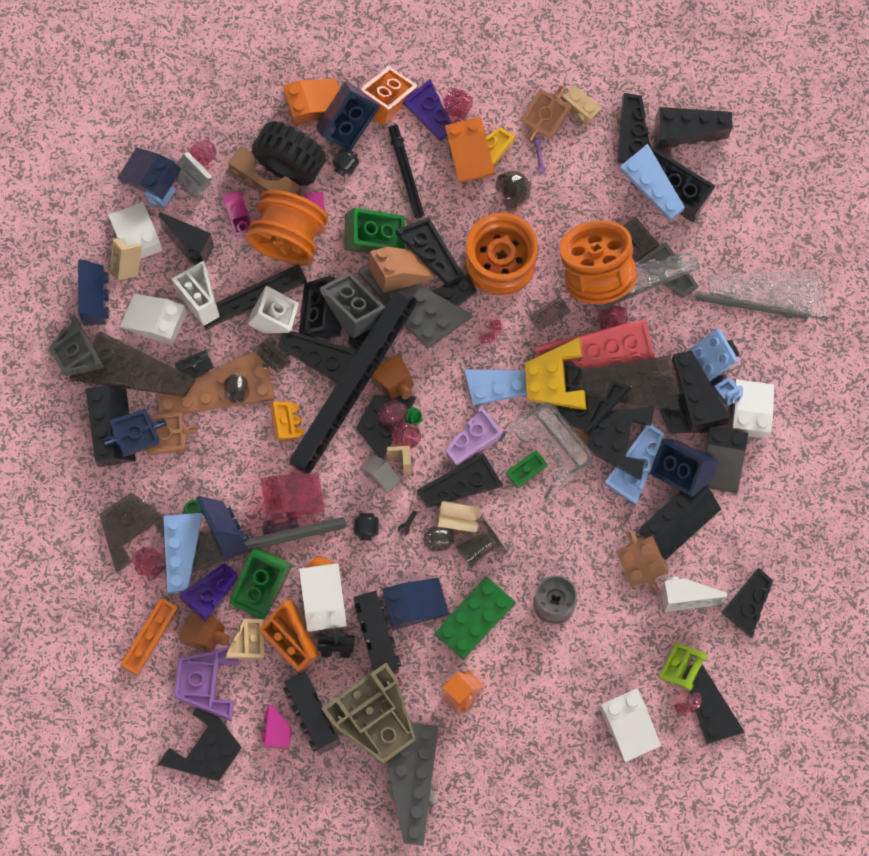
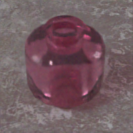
M200 140L190 148L189 153L202 166H205L216 158L217 150L211 141Z
M393 399L380 406L378 418L383 425L392 428L406 420L407 407L404 403Z
M407 422L398 423L391 432L393 442L397 446H410L411 449L418 445L421 439L419 428Z

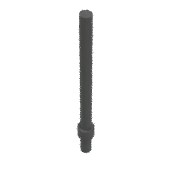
M700 293L696 294L697 301L785 315V318L791 319L792 317L808 319L809 312L794 310V307L786 306V308Z

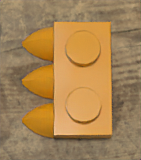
M272 402L270 404L276 440H294L305 433L301 428L295 427V425L302 422V419L292 414L300 409L299 405L293 402Z

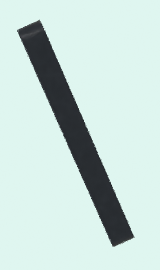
M397 290L292 454L290 458L291 466L305 474H309L314 469L417 304L415 297L401 290Z

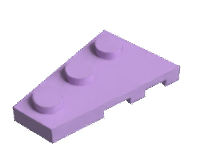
M482 405L477 410L478 412L467 422V426L455 437L445 450L447 456L456 467L504 436L501 429Z

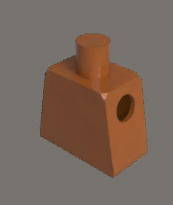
M400 354L377 367L371 380L390 399H394L399 395L403 399H408L412 395L410 389L414 386V383Z
M192 611L178 639L187 646L213 651L217 643L225 646L229 641V635L223 633L225 626L210 615L205 622Z

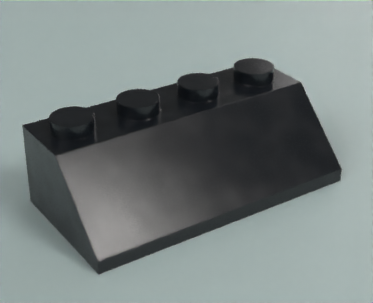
M652 147L653 154L685 207L680 215L694 222L716 185Z
M111 386L86 388L94 457L97 466L104 467L135 462V453L123 457L115 443L106 447L102 443V439L112 436L109 421L130 414L126 388Z
M706 485L695 496H689L680 491L641 526L639 533L645 539L653 536L661 556L666 560L721 510V507Z

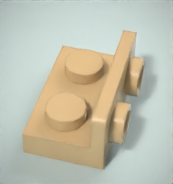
M575 85L566 94L563 93L560 98L572 108L570 111L581 123L588 124L602 110V107Z

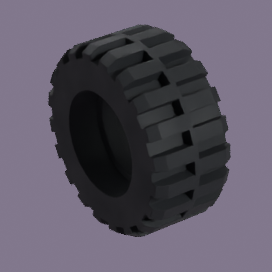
M280 121L266 123L252 145L254 158L266 170L280 178L286 176L299 186L312 184L326 162L325 151L317 144V141L310 138L308 134L303 133L300 129Z

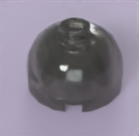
M508 171L497 177L496 190L500 191L505 198L501 199L504 206L508 209H513L527 202L531 193V183L521 172Z

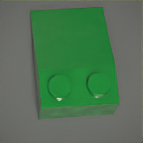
M360 208L351 209L345 214V250L370 252L384 247L405 249V243L395 234L396 229L405 226V216Z
M260 548L252 550L229 604L264 621L281 591L293 564Z

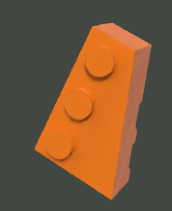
M292 599L282 602L258 629L298 672L307 669L319 656Z
M469 670L463 671V673L458 672L442 687L441 698L457 714L461 711L465 713L472 706L473 699L485 686Z

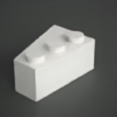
M204 260L171 279L177 295L203 326L220 317Z

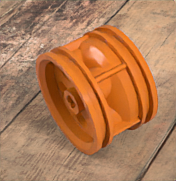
M590 221L572 228L562 238L559 247L561 261L565 267L564 278L566 288L572 297L584 303L604 304L618 300L632 290L637 280L635 262L632 258V238L625 227L611 221Z

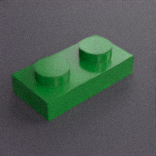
M535 450L506 471L505 474L518 489L547 468L548 464L538 451Z

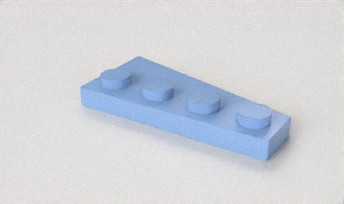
M648 144L620 166V170L669 221L673 220L684 210V205Z
M464 369L473 406L527 395L525 371Z
M652 424L651 426L647 425L626 453V457L645 460L641 481L615 467L604 484L636 506L664 433Z
M203 513L164 516L168 594L181 593L189 588Z

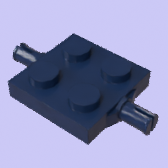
M146 409L110 420L109 426L112 430V436L102 439L104 447L115 443L119 447L122 456L126 457L158 446L160 441L157 437L156 429L167 426L166 421L163 418L153 422L148 416Z

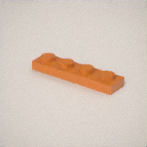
M160 598L121 662L120 666L137 676L139 675L179 609L178 606Z

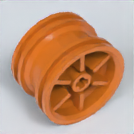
M281 190L264 191L257 204V211L260 214L259 220L250 223L245 240L253 249L265 256L292 265H310L317 251V246L313 240L315 236L323 234L328 222L326 212L315 203L299 195Z
M505 212L493 213L478 220L471 228L466 242L465 266L473 284L480 290L497 296L510 295L523 289L531 281L535 272L538 253V239L535 231L523 218ZM495 236H500V237H501V238H498V239H495V240H494V237H495ZM513 241H516V242H518L519 245H518V246H514V244H513L512 242H513ZM485 247L487 251L480 252V248ZM522 259L523 262L521 264L516 262V260ZM491 265L489 270L484 269V266ZM507 269L509 274H502V270Z

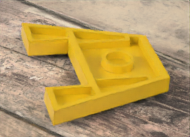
M579 337L525 363L528 401L586 410L584 390L566 392L564 360L582 357L581 340Z

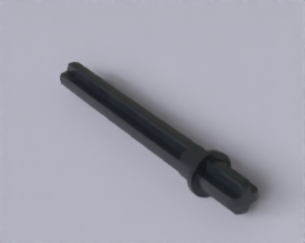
M398 125L389 126L390 144L393 145L414 217L421 218L424 216V211L403 143L405 139L401 137Z

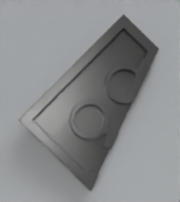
M666 242L635 262L636 266L682 298L698 288V284Z

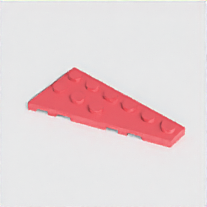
M646 319L535 346L536 355L539 357L579 337L581 340L582 357L564 361L581 369L589 368L592 370L659 374Z

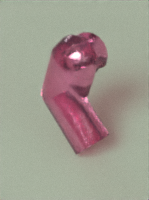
M493 320L489 333L480 335L482 344L495 341L500 337L503 330L500 320Z

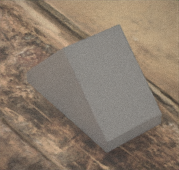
M374 454L359 467L386 493L401 480L387 461Z

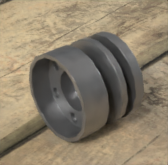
M558 575L549 576L542 580L536 589L534 609L537 616L542 621L555 625L564 623L571 618L577 601L575 585L569 579ZM551 601H558V605H556L555 603L551 604Z

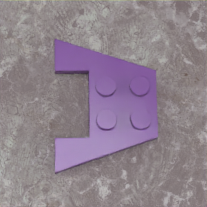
M229 647L179 658L174 699L232 722L234 701L215 699L219 664L239 666V659H225Z

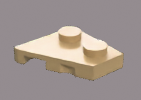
M263 619L242 620L225 655V659L262 660L264 658V635L258 630L263 624Z

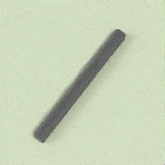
M344 517L249 538L244 542L247 548L245 551L346 528V521Z

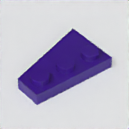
M429 79L407 97L403 104L441 141L447 136L445 125L452 124L442 106L431 79Z

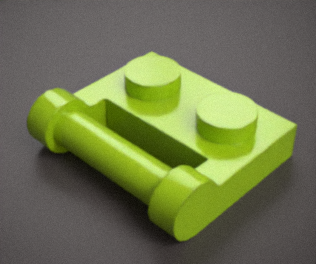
M675 643L659 678L682 687L687 691H691L693 688L692 683L708 655L702 651ZM692 657H695L696 659L686 679L683 680L682 677Z

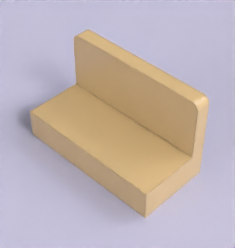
M120 238L113 239L109 270L117 280L138 275L142 248L140 244L126 246Z
M410 446L387 447V461L402 460L403 475H411Z
M442 501L438 527L476 533L479 507Z

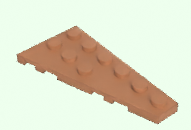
M266 345L158 397L160 415L179 412L187 414L274 400Z

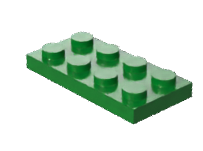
M486 576L436 630L434 635L464 660L512 608L516 601Z

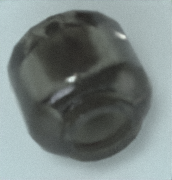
M233 374L224 381V394L227 400L234 404H239L248 398L249 385L245 377Z
M434 526L424 533V544L432 552L447 551L451 544L454 543V535L448 528Z

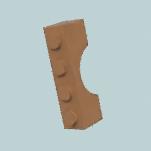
M242 146L228 162L229 172L236 178L240 176L249 187L259 189L260 194L267 190H281L296 195L301 194V186L286 176L279 180L262 178L256 171L257 159L254 158V154Z

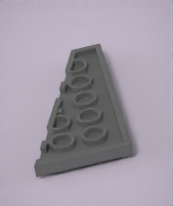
M368 264L358 270L359 275L386 305L397 290H401L417 299L416 307L405 325L426 349L432 347L472 318V313L418 284L383 293L370 272Z
M411 723L416 741L389 759L387 763L403 843L424 846L439 728L433 725Z

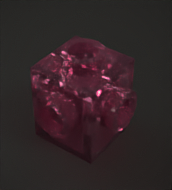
M453 88L451 93L448 92L443 101L445 102L446 112L451 116H457L464 120L473 106V97L469 96L464 90Z
M605 304L603 310L598 314L601 330L627 324L628 321L626 307Z
M143 546L135 553L131 560L136 566L134 569L140 575H145L151 579H155L166 567V564L160 558L161 554L154 548L149 549Z

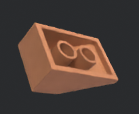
M384 247L370 251L368 268L383 293L435 278L430 268L412 250Z

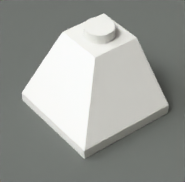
M266 286L251 312L248 325L262 333H289L299 303Z

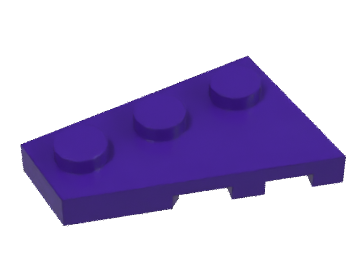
M223 563L181 592L180 599L206 622L237 581L238 574L226 563Z

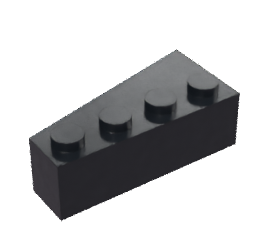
M659 107L655 117L656 149L659 150L668 146L671 148L678 147V145L687 143L691 145L700 141L710 142L727 139L733 129L732 112Z
M692 350L673 354L671 365L690 432L709 429L710 426L727 425L730 416Z
M376 590L353 597L355 610L373 670L387 663L394 674L399 673L398 667L402 665L399 655L395 656L393 648H396L393 636L389 637L388 630L390 625L388 619H384L382 611H385L382 599L379 600Z
M306 671L285 680L286 687L283 688L287 699L292 698L294 705L291 707L296 717L300 715L303 721L300 723L304 734L309 733L311 740L308 742L312 751H317L321 755L341 745L340 738L334 732L333 725L321 710L323 705L320 699H318V695Z

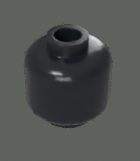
M348 148L345 150L340 149L332 161L333 166L336 167L334 171L341 176L345 174L352 175L359 164V159L357 158L359 155Z
M359 513V516L354 518V535L360 536V540L372 541V537L379 534V518L374 516V513Z

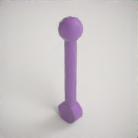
M535 138L534 143L537 147L540 166L538 171L543 174L546 168L542 162L540 138Z

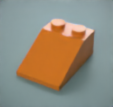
M388 66L364 85L361 90L380 104L381 107L373 119L384 125L394 117L403 106V101L417 89L418 85Z
M336 79L299 80L283 85L285 100L294 126L321 119L340 90Z
M481 117L445 125L459 183L495 175Z

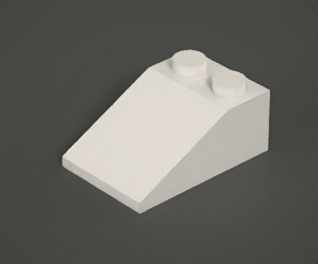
M143 202L108 215L117 238H120L126 246L135 244L142 246L140 259L163 251Z
M134 294L120 328L173 346L187 313L185 305L168 299Z
M736 379V385H742L743 397L739 402L733 403L730 430L746 432L749 437L768 439L772 431L774 385Z
M339 564L300 568L307 632L347 626Z
M678 576L667 578V581H664L661 588L664 612L723 605L727 598V592L685 578L679 579Z
M637 688L601 704L599 709L625 762L661 746L647 708Z

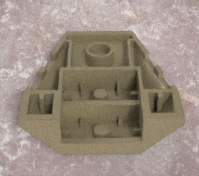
M384 663L321 708L327 719L336 729L383 764L416 741L410 718L405 708L404 698L399 688L398 679L387 663Z

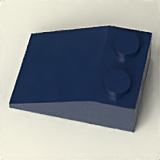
M136 147L117 179L144 193L147 191L163 201L181 169L171 159Z
M439 578L401 583L382 589L383 599L393 631L449 615Z

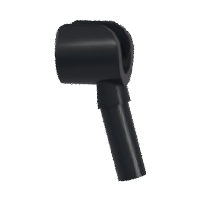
M413 511L408 520L398 527L399 532L402 527L408 528L405 536L410 533V525L417 514L416 511Z

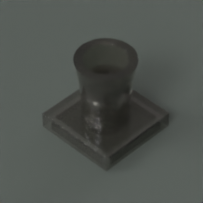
M482 516L475 521L483 531L456 546L471 568L494 548L502 557L508 554L506 548Z

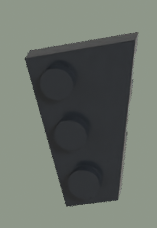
M760 568L754 571L721 612L750 638H753L756 624L760 619V613L773 583V580Z

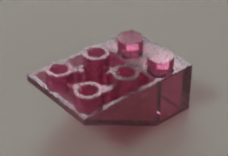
M319 474L276 475L260 478L268 521L325 512Z

